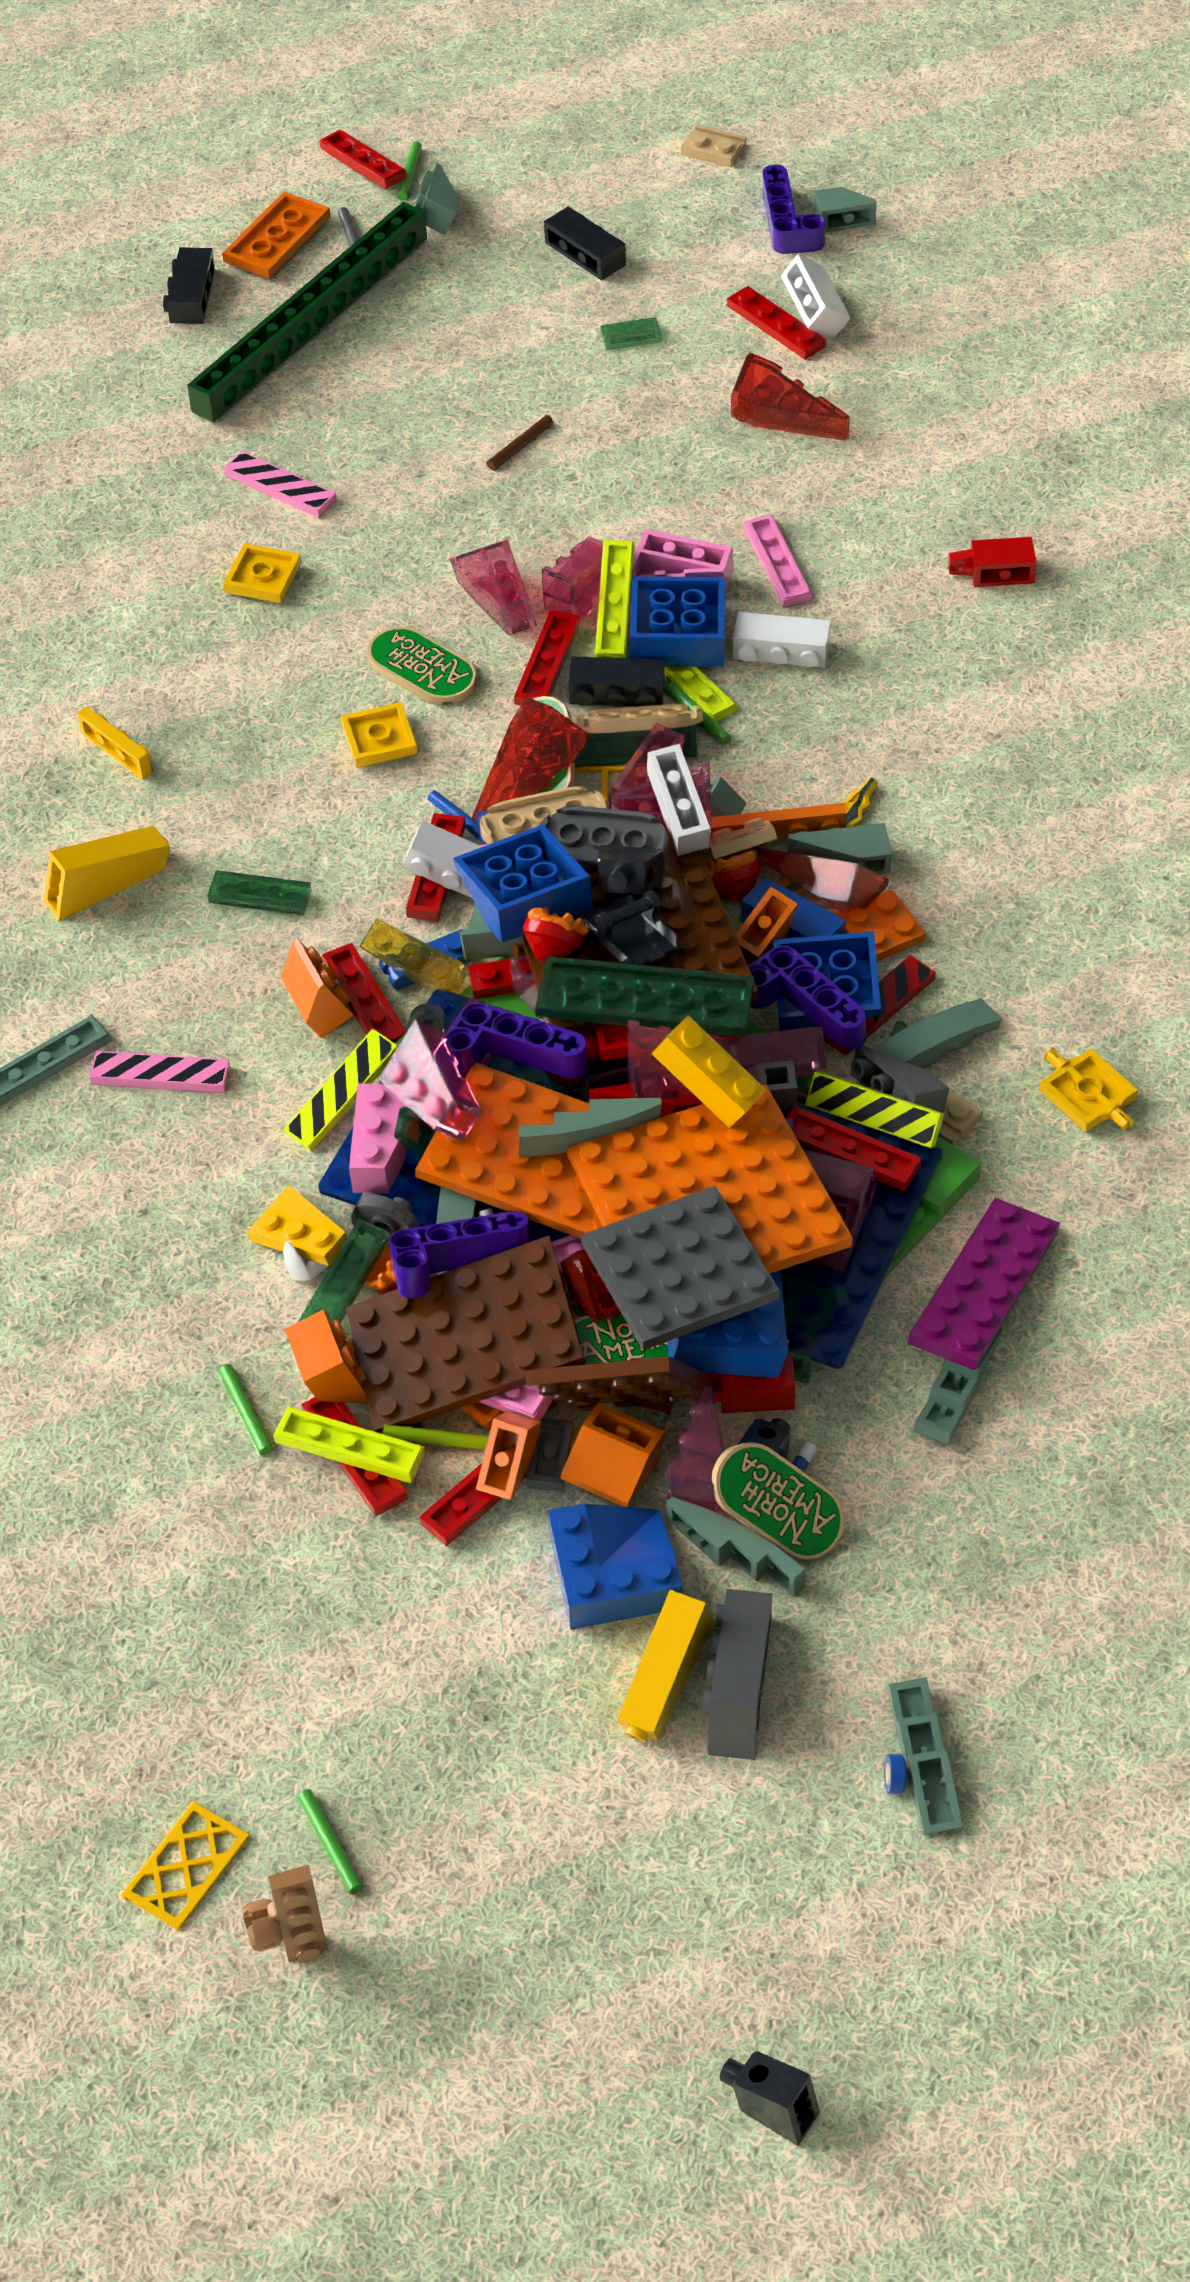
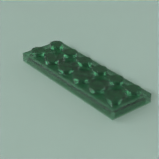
M547 956L536 1001L535 1014L536 1017L663 1030H674L689 1015L708 1034L746 1037L754 990V976Z

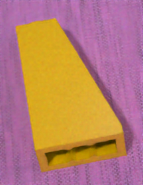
M153 825L52 850L49 854L43 901L57 920L61 921L166 869L167 857L170 854L169 842Z
M673 1590L669 1591L617 1718L622 1728H625L624 1734L640 1742H646L648 1737L656 1741L659 1740L715 1622L705 1602Z

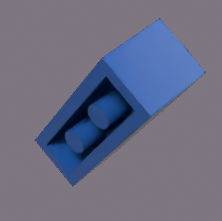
M764 877L741 900V922L743 923L770 887L796 902L799 907L786 938L845 934L846 920L767 877Z

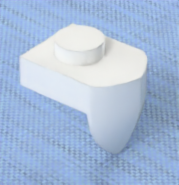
M286 1241L283 1250L284 1261L293 1280L308 1281L327 1269V1265L301 1258L293 1245ZM338 1255L331 1264L337 1261L340 1258V1256Z

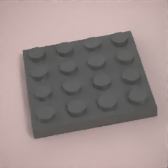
M716 1186L581 1235L585 1251L643 1351L779 1300L780 1298L779 1288Z

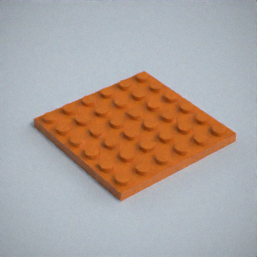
M766 1084L762 1085L766 1089L763 1095L730 1128L705 1104H701L641 1123L620 1132L567 1147L568 1158L603 1227L716 1186L769 1274L852 1247V1236Z

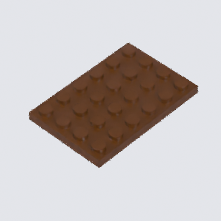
M549 1236L430 1277V1291L422 1297L406 1298L400 1295L398 1289L345 1307L358 1363L362 1366L366 1376L363 1384L374 1430L380 1434L383 1432L384 1424L408 1427L525 1386L527 1370L587 1364L553 1242Z

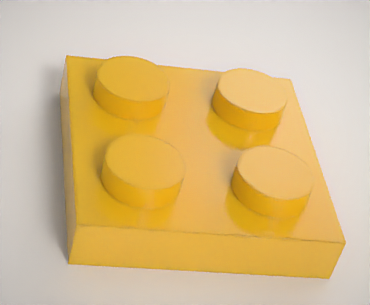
M244 543L223 582L224 593L282 603L302 563L301 554Z
M401 702L340 716L341 725L356 768L418 754L417 744Z

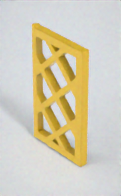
M192 1801L120 1896L122 1899L129 1900L179 1931L250 1838V1835L199 1805L198 1802ZM194 1813L205 1819L207 1829L183 1834V1827ZM229 1833L237 1838L227 1852L217 1854L215 1835ZM208 1837L211 1855L188 1860L185 1842ZM179 1843L182 1862L158 1867V1859L168 1846ZM212 1863L213 1870L203 1884L192 1887L189 1868ZM183 1870L186 1888L163 1893L160 1874ZM154 1876L156 1895L141 1897L134 1892L145 1877ZM188 1897L187 1905L177 1918L165 1911L164 1901Z

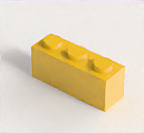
M689 1015L651 1053L729 1128L766 1091L750 1073Z

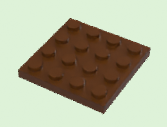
M666 1356L527 1370L526 1386L539 1390V1395L553 1396V1400L566 1401V1405L579 1406V1410L590 1411L595 1408L598 1402H613L614 1407L635 1406V1400L648 1399L650 1404L669 1403L670 1397L683 1396V1400L690 1401L705 1399V1393L717 1392V1378Z

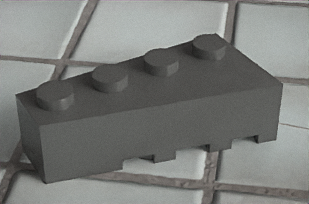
M727 1589L725 1603L717 1604L715 1627H721L720 1632H713L711 1655H716V1661H708L706 1683L712 1684V1688L704 1689L702 1713H709L708 1755L755 1760L756 1730L759 1728L761 1695H763L765 1663L767 1661L772 1619L773 1593Z

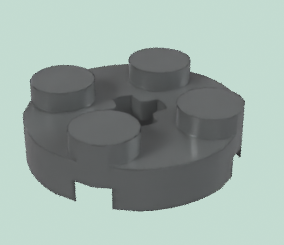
M364 1192L351 1213L352 1224L358 1233L365 1237L366 1233H369L372 1237L376 1238L374 1245L380 1247V1243L383 1240L389 1241L390 1236L396 1231L420 1227L418 1220L411 1213V1204L400 1197H395L392 1200L372 1192Z

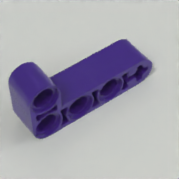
M778 164L765 167L763 169L762 195L773 249L781 254L821 250L825 246V219L817 214L796 215L787 169Z
M778 946L748 965L758 990V1001L746 1003L747 1006L754 1009H763L783 996L842 1048L849 1050L857 1049L866 1042V1017L862 1007L795 949L789 946Z
M475 1002L465 1006L444 1039L449 1066L456 1073H468L476 1062L481 1063L486 1053L572 1079L583 1076L589 1069L586 1040L583 1035L485 1003Z
M509 1211L396 1231L390 1236L389 1245L392 1271L398 1292L406 1298L422 1297L430 1291L429 1274L450 1271L529 1243L528 1217L522 1212Z

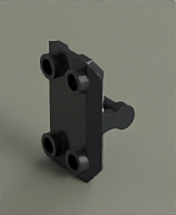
M653 890L644 893L641 899L628 894L609 901V905L600 909H591L582 913L581 919L584 921V925L587 924L589 926L588 935L595 937L624 964V968L629 972H638L680 951L679 936L661 920L659 911L661 908L660 899Z

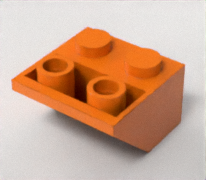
M296 939L292 942L281 979L306 1024L321 1038L354 1016L347 1004L352 1000L341 984L337 986L335 980L339 977L328 961L323 963L322 957L313 946L307 948L299 939Z
M323 1309L285 1329L303 1381L318 1401H343L344 1403L360 1404L368 1402L363 1384L366 1376L362 1366L357 1364L356 1360L358 1359L352 1339L345 1340L347 1336L338 1319L332 1321Z
M598 1402L579 1431L560 1479L622 1507H629L659 1463L665 1431Z

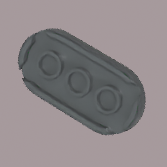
M565 806L557 809V813L552 816L548 815L545 817L540 825L543 824L583 869L598 871L600 845L664 849L663 859L669 849V838L665 827L654 815L645 812Z

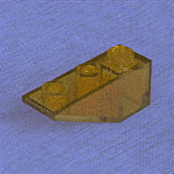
M378 918L375 919L360 944V948L421 987L450 1002L453 1001L468 975L463 962Z

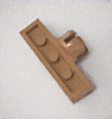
M309 1865L268 1876L273 1900L263 1898L247 1903L243 1907L242 1915L244 1916V1923L253 1950L262 1952L279 1946L283 1941L289 1962L294 1960L300 1962L311 1961L317 1958L321 1952L328 1951Z

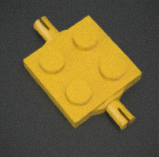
M1055 1048L1047 1050L1044 1054V1059L1056 1069L1051 1075L1040 1081L1039 1091L1085 1133L1108 1119H1112L1123 1131H1126L1127 1127L1128 1129L1131 1128L1134 1119L1130 1118L1122 1108L1137 1099L1138 1089L1092 1048L1080 1056L1065 1059Z

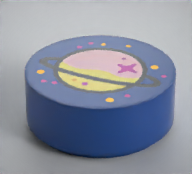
M902 1754L886 1755L884 1777L887 1794H903L905 1792L907 1768L905 1757Z

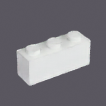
M797 255L781 277L807 328L834 339L846 326L850 316L823 265Z
M738 612L733 634V659L825 668L830 644L831 620Z
M680 744L648 752L647 773L677 856L709 848L710 826Z
M422 820L411 841L402 868L472 898L454 865L453 858L478 849L480 845Z

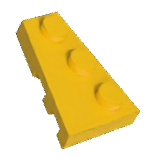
M290 1185L282 1191L247 1231L250 1240L256 1244L283 1252L286 1241H289L301 1258L330 1266L350 1242L344 1230Z

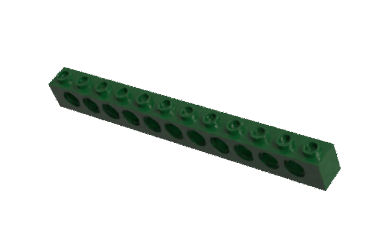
M402 202L187 384L191 412L213 423L427 239L425 211Z

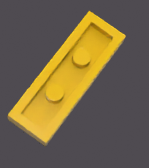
M86 706L77 712L81 734L140 779L144 780L152 774L151 755L145 746L136 744L122 729L115 728L102 714L95 713Z

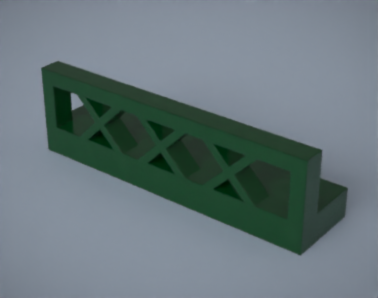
M695 725L613 733L573 732L575 766L647 761L648 752L680 744L684 757L698 756Z

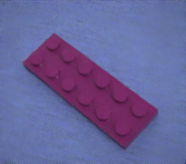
M994 1198L909 1333L908 1344L976 1370L1058 1234L1060 1222Z

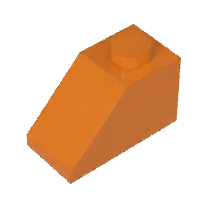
M770 887L735 934L743 956L753 963L774 948V939H785L799 907L798 904Z
M509 1411L493 1418L476 1486L477 1490L507 1500L513 1499L533 1458L541 1426L540 1421Z

